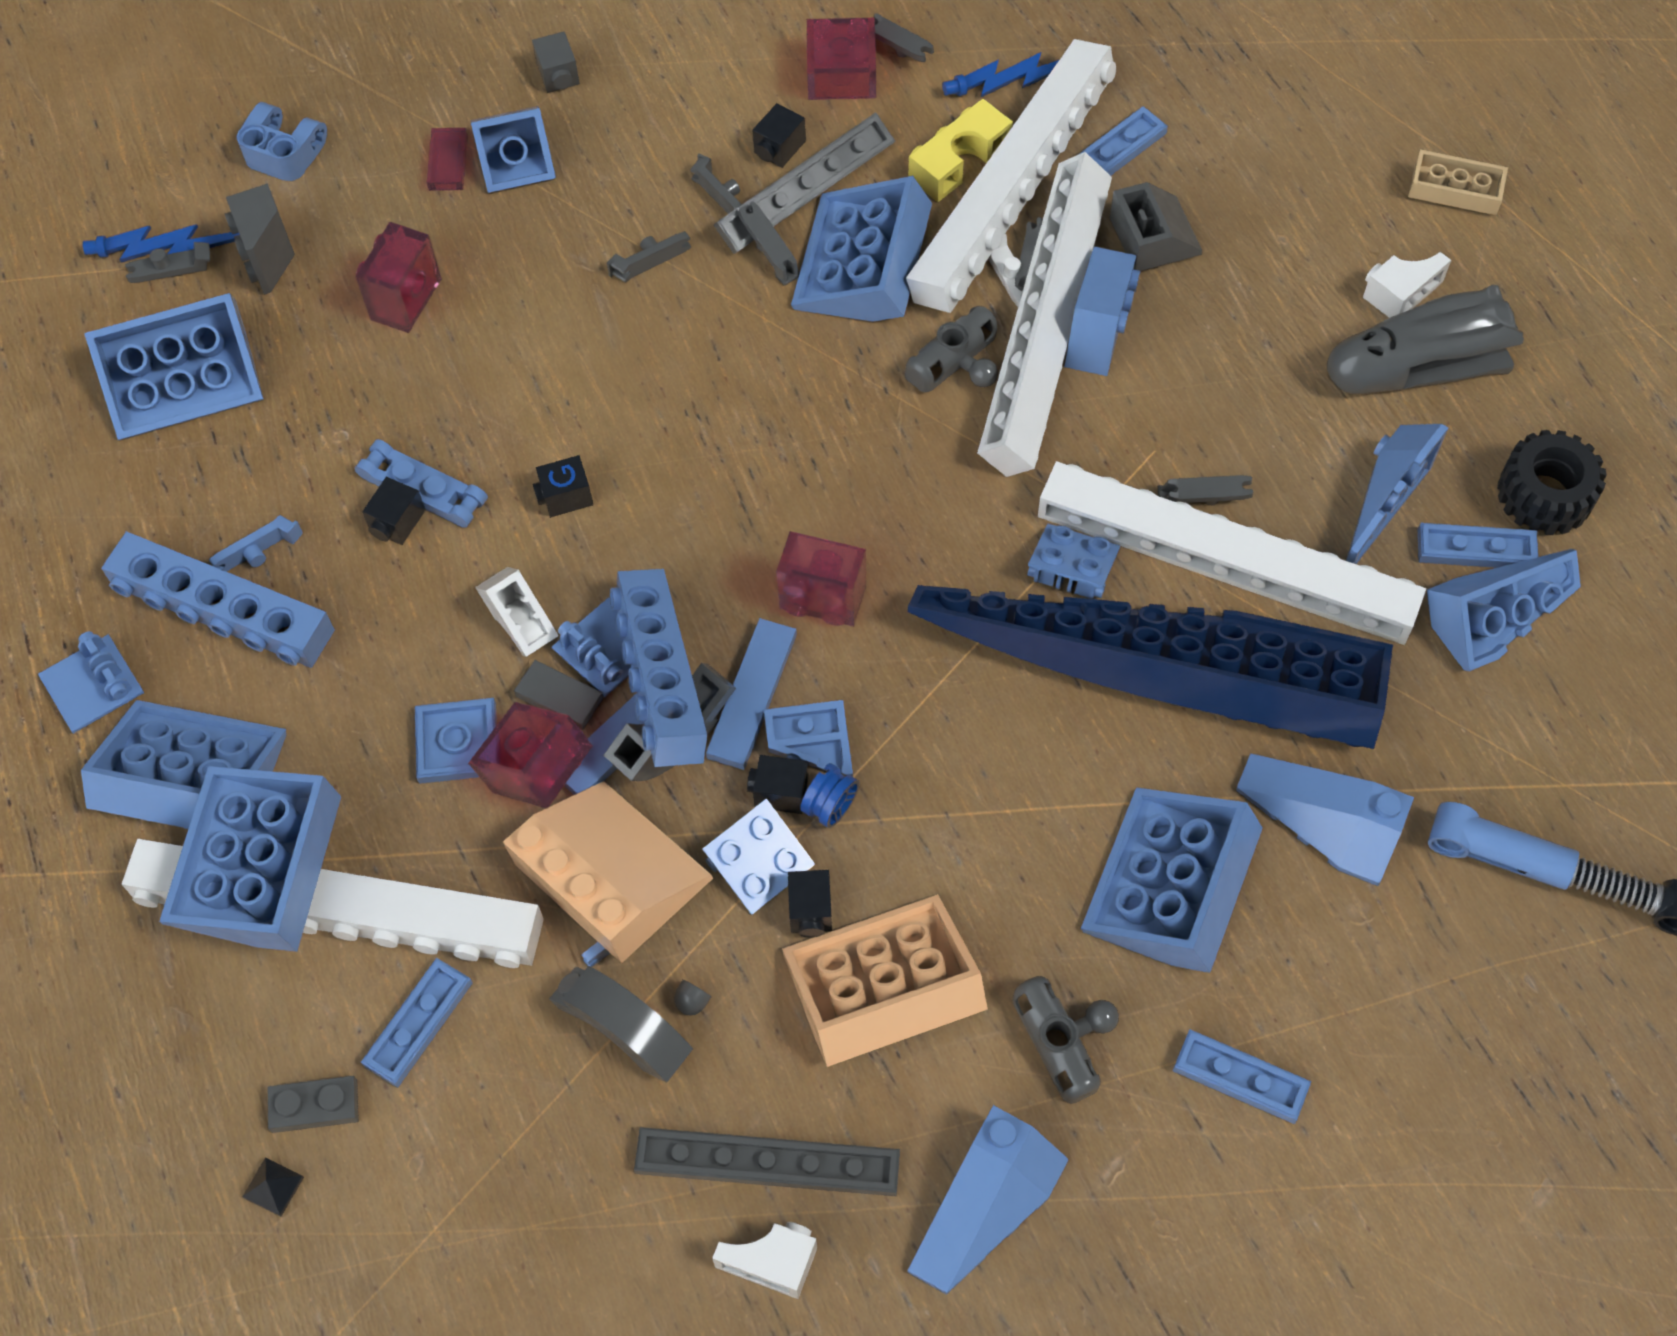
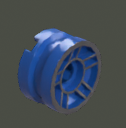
M829 763L824 768L828 772L825 775L819 772L811 782L800 807L801 811L808 816L816 815L819 817V823L827 828H832L841 820L851 806L858 792L860 781L851 775L843 776L840 768Z

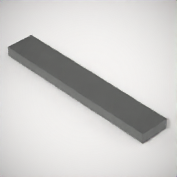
M875 112L717 221L714 227L732 253L736 254L754 241L738 215L740 208H744L750 214L752 213L749 209L750 202L754 201L774 227L892 145L895 140Z
M640 1127L634 1172L640 1175L897 1197L900 1149Z

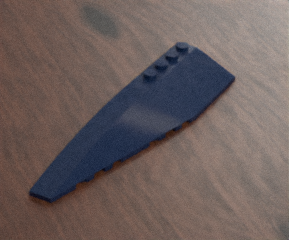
M923 585L917 586L908 605L907 612L990 648L1059 673L1137 696L1223 715L1232 720H1245L1263 724L1272 729L1299 732L1312 738H1326L1346 743L1352 747L1375 748L1385 712L1393 644L1233 610H1223L1222 616L1204 615V608L1187 607L1186 613L1168 612L1165 610V605L1149 604V606L1142 607L1141 609H1131V605L1128 602L1064 597L1063 603L1045 602L1044 595L1028 594L1027 600L1007 599L1005 592L989 591V593L978 597L971 596V592L968 589Z

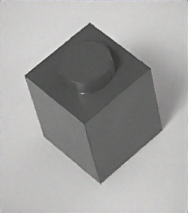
M565 31L532 40L536 64L547 93L580 84L576 60Z

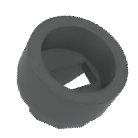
M682 979L676 989L674 1002L681 1013L691 1016L700 1013L706 1007L711 996Z

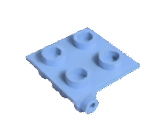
M767 799L763 800L702 848L708 857L705 860L714 872L719 871L751 915L788 886V872L807 871L815 865Z

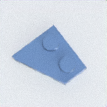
M843 700L764 709L768 750L770 753L789 759L808 761V766L826 772L828 771L824 769L825 766L832 763L841 769L843 776H853Z

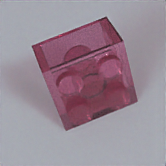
M875 18L807 19L808 100L876 98Z
M389 222L384 232L376 237L372 251L367 259L359 264L355 276L370 320L406 333L410 332L442 280L429 235L393 222Z
M790 531L776 570L779 608L794 616L803 617L808 615L823 619L831 625L841 626L845 624L854 627L866 590V549Z
M514 702L468 764L494 794L547 809L574 771L580 766L593 745L569 715Z

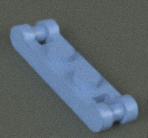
M376 439L369 448L371 452L366 459H361L354 468L360 477L377 486H380L387 476L419 490L426 510L463 528L468 527L474 516L472 513L477 507L481 508L488 499L487 494L478 486L467 485L394 450L389 444L380 439ZM382 462L390 465L386 471L379 469ZM458 499L462 500L460 505H454Z

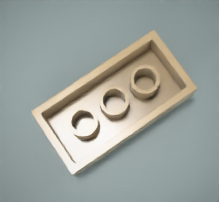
M1420 149L1408 197L1497 215L1503 198L1508 167Z

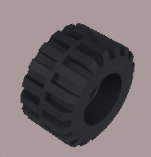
M1541 430L1539 436L1531 433L1526 436L1524 441L1520 440L1511 452L1497 485V489L1500 490L1498 499L1500 503L1506 504L1503 510L1507 516L1514 515L1516 517L1514 522L1520 527L1524 523L1530 527L1529 530H1544L1545 535H1554L1556 530L1561 534L1569 533L1572 527L1575 529L1580 527L1584 520L1589 517L1606 485L1604 482L1607 476L1606 469L1601 468L1603 460L1600 455L1593 454L1595 448L1590 443L1584 445L1580 442L1581 437L1574 434L1573 438L1566 436V431L1557 430L1556 434H1551L1550 430ZM1537 476L1552 477L1559 481L1566 490L1550 488L1543 484Z

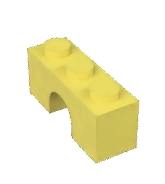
M980 100L973 107L966 108L951 124L940 128L935 136L923 146L919 145L911 152L909 156L908 177L914 176L926 194L936 202L941 201L963 183L964 160L959 155L972 154L987 164L1012 128L1013 121L986 100Z

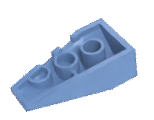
M1443 424L1400 425L1391 437L1388 435L1383 436L1374 450V454L1378 458L1370 477L1346 561L1354 564L1359 562L1428 474L1448 431V427Z
M1569 549L1458 577L1427 589L1431 627L1463 670L1472 671L1500 659L1508 651L1506 646L1517 636H1526L1532 630L1531 624L1543 613H1552L1581 587L1577 550Z
M1251 753L1236 788L1237 792L1273 820H1280L1298 834L1297 839L1306 846L1310 844L1328 858L1327 862L1338 871L1379 886L1414 799L1410 795L1373 781Z
M993 1105L907 1272L947 1295L1006 1237L1008 1238L1028 1216L1049 1199L1069 1159L1033 1126Z

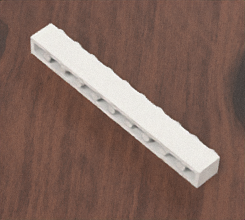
M1077 39L1072 41L906 277L913 303L951 313L958 301L964 298L971 282L976 275L982 272L984 264L993 250L999 247L1002 234L1006 233L1009 227L1016 222L1020 211L1026 202L1032 199L1035 189L1044 176L1049 174L1059 154L1065 151L1068 141L1074 132L1082 126L1085 116L1092 106L1097 104L1107 84L1113 81L1116 74V64L1113 62L1111 46Z
M1086 152L1058 164L977 454L1006 477L1035 469L1070 338L1075 305L1108 197L1112 177Z
M1056 461L1040 497L1039 518L1093 537H1102L1111 543L1402 645H1405L1412 631L1426 588L1418 586L1408 579L1394 578L1378 572L1373 567L1357 565L1342 560L1333 553H1322L1304 547L1295 540H1284L1269 535L1260 528L1240 525L1229 521L1222 515L1208 514L1192 508L1187 503L1174 502L1156 496L1149 490L1136 489L1121 484L1112 477H1101L1086 472L1081 467L1073 464L1066 465Z
M137 839L122 881V886L133 897L132 900L135 903L152 908L157 907L158 903L165 904L183 846ZM321 869L303 933L316 934L317 930L332 932L335 937L347 941H356L357 937L373 939L374 943L384 947L395 948L399 943L413 946L416 951L425 954H437L438 950L452 952L457 958L466 961H477L479 957L494 959L495 963L504 967L518 968L519 964L532 966L544 918L537 904Z

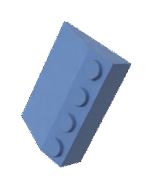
M914 176L822 193L791 302L794 310L872 322L904 317L910 295L906 277L919 259L932 202Z
M230 293L84 333L119 441L264 400L240 311L235 298Z
M136 700L81 769L86 808L189 829L208 766L273 772L286 738V729Z
M208 766L159 922L163 925L257 948L297 952L341 795L324 776Z
M1136 788L1081 926L1083 933L1171 966L1210 973L1263 829L1248 803Z

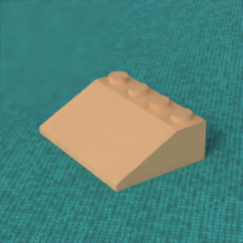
M604 781L533 814L503 841L515 866L621 964L713 879L706 869Z
M938 894L782 948L814 1038L827 1067L988 1010L981 972Z

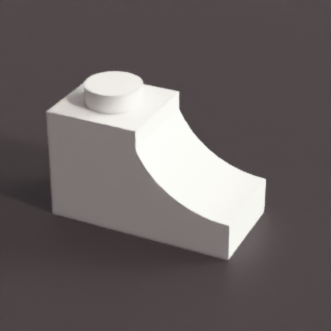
M1441 252L1420 261H1405L1393 255L1383 265L1378 263L1369 271L1365 278V281L1368 283L1363 298L1389 318L1411 310L1443 283L1451 260Z
M506 567L475 587L494 619L505 629L523 656L527 657L559 636L519 570Z
M787 1222L784 1227L774 1223L770 1233L752 1243L735 1245L719 1241L712 1259L717 1269L799 1299L817 1251L816 1238L810 1237L812 1231L802 1225Z

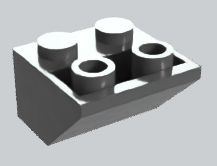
M1148 182L1113 191L1110 220L1125 253L1136 255L1134 270L1143 271L1202 255V248L1177 196Z
M267 183L226 197L231 212L225 213L232 235L239 233V235L234 236V241L242 261L250 260L244 262L251 283L258 281L264 295L272 292L295 255Z

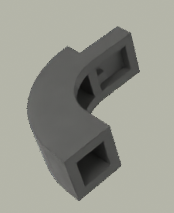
M701 663L692 675L708 736L719 721L716 715L736 690V687L709 664ZM626 723L603 755L631 781L650 780L674 767H654L651 750L645 751L643 747L642 727L645 726L644 723Z
M590 966L586 970L575 967L571 973L561 980L558 989L549 998L558 1009L585 1021L603 1033L620 1047L644 1072L666 1083L693 1050L690 1044L646 1003L613 979Z

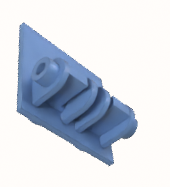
M1048 523L1028 563L1027 575L1034 577V582L1053 586L1056 575H1058L1056 589L1061 588L1064 577L1069 578L1067 592L1071 593L1075 581H1078L1074 594L1093 599L1094 596L1102 598L1106 586L1105 582L1119 552L1120 545L1111 543L1102 537H1091L1075 532L1066 526H1055Z
M609 597L578 624L565 621L558 629V633L561 635L560 640L552 646V649L596 690L602 692L604 697L629 676V669L631 668L630 664L625 665L623 661L622 643L625 640L624 637L619 638L617 635L616 615L618 611H612Z
M91 631L81 634L78 638L79 651L38 674L73 734L144 693L109 634L102 638Z

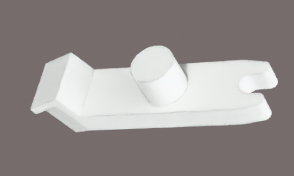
M1003 233L999 247L993 250L988 259L1010 298L1018 307L1023 291L1015 287V278L1020 270L1021 262L1011 253L1007 245V235Z

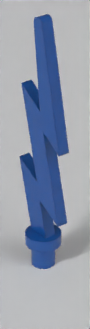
M1040 52L995 74L998 59L966 76L963 74L956 75L954 80L943 82V92L945 96L956 93L958 96H963L967 94L968 90L984 83L981 97L1026 76L1022 86L1023 89L1047 78L1059 60L1037 67L1042 53Z
M195 224L145 239L151 230L149 225L108 238L106 236H97L96 240L83 241V251L85 255L98 254L101 258L108 257L109 253L126 249L119 259L121 262L148 255L155 249L165 250L171 248L168 254L193 250L194 242L209 243V248L235 242L234 236L239 235V233L232 235V232L191 239L198 228V225Z

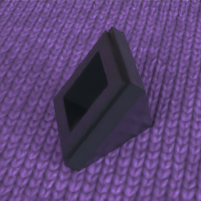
M265 1157L242 1197L282 1217L304 1176Z

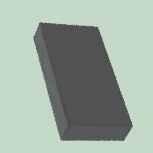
M534 660L514 690L517 698L584 730L604 699L602 692L537 660Z

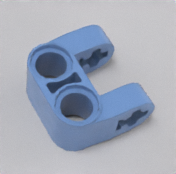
M260 102L254 107L237 133V142L245 162L249 168L285 181L296 180L305 173V170L323 148L327 138V126L325 123L306 117L299 123L292 135L281 132L279 129L283 118L282 110L279 107Z

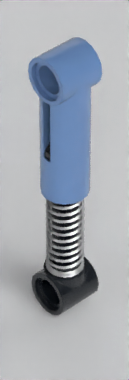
M1444 802L1438 806L1428 840L1429 847L1436 853L1451 858H1464L1467 856L1566 890L1568 886L1572 887L1573 884L1576 885L1577 890L1580 887H1583L1584 892L1589 889L1591 890V895L1597 892L1598 897L1605 895L1606 900L1612 897L1613 902H1616L1618 899L1621 905L1626 902L1628 908L1635 905V909L1638 910L1641 907L1643 913L1647 912L1648 915H1652L1653 923L1657 928L1677 936V879L1666 880L1662 885L1660 883L1654 884L1651 880L1645 882L1644 878L1638 880L1636 875L1632 877L1629 873L1623 875L1621 870L1616 872L1614 867L1608 870L1607 865L1601 867L1599 862L1594 864L1590 860L1586 863L1584 857L1579 858V851L1480 818L1474 809L1464 804Z

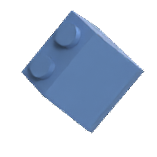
M539 106L470 120L488 193L556 178Z

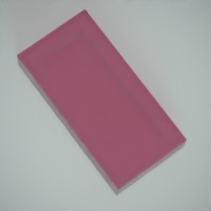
M466 128L431 129L427 172L429 191L464 189L468 141Z

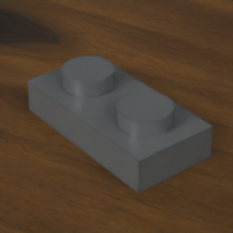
M355 1076L268 1086V1129L272 1133L359 1122L358 1080Z

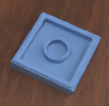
M494 698L415 706L416 778L419 784L499 775L497 713Z

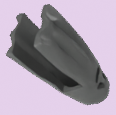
M1491 285L1480 291L1445 295L1346 338L1331 351L1327 360V372L1334 384L1349 394L1396 391L1449 383L1487 374H1509L1514 368V362L1505 348L1523 344L1524 337L1523 332L1518 329L1515 323L1513 310L1502 297L1499 286Z

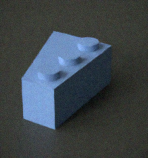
M1099 247L1093 248L1074 309L1064 367L1108 376L1118 333L1124 334L1134 292H1136L1140 271L1134 270L1136 255Z

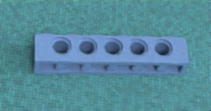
M127 531L101 568L110 581V588L124 597H130L132 594L142 598L148 606L162 611L164 608L171 610L179 618L190 624H196L197 621L203 623L214 633L224 638H229L232 635L242 639L243 643L253 650L262 652L266 649L276 653L279 659L290 665L296 666L297 663L312 668L335 631L327 613L323 610ZM188 586L186 589L179 591L181 588ZM221 600L219 603L211 605L213 602ZM255 613L252 617L244 619L247 615ZM289 627L284 632L277 633L281 628Z
M664 569L618 571L617 585L610 588V605L612 611H618L616 615L617 635L619 638L624 637L625 640L622 643L624 664L631 665L629 669V687L631 693L637 692L638 695L635 700L637 721H644L645 725L642 727L644 750H651L654 767L704 763L707 731Z

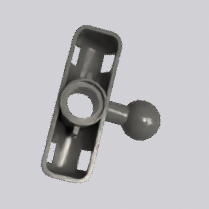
M976 306L970 309L967 316H962L955 322H947L941 325L937 331V336L922 347L917 356H912L908 359L905 368V378L922 392H930L958 369L963 368L969 372L970 379L976 386L985 388L993 385L998 376L996 364L989 359L982 358L976 360L973 358L995 340L997 321L993 313L984 306ZM982 326L992 332L986 340H984ZM933 365L942 368L940 377L935 381L930 369Z
M1036 976L1021 983L1014 991L1012 997L1013 1005L1059 1094L1064 1101L1070 1104L1077 1103L1095 1094L1101 1085V1079L1099 1074L1097 1075L1091 1058L1080 1038L1092 1031L1105 1034L1115 1029L1119 1022L1117 1008L1107 1000L1094 1001L1088 1006L1084 1017L1073 1021L1072 1018L1068 1017L1059 998L1055 996L1051 983L1047 978ZM1023 994L1026 995L1032 1006V1009L1025 1014L1018 1003V999ZM1053 1029L1060 1030L1066 1035L1068 1043L1060 1047L1054 1046L1047 1040L1046 1033ZM1063 1071H1066L1073 1085L1065 1091L1058 1080V1075Z

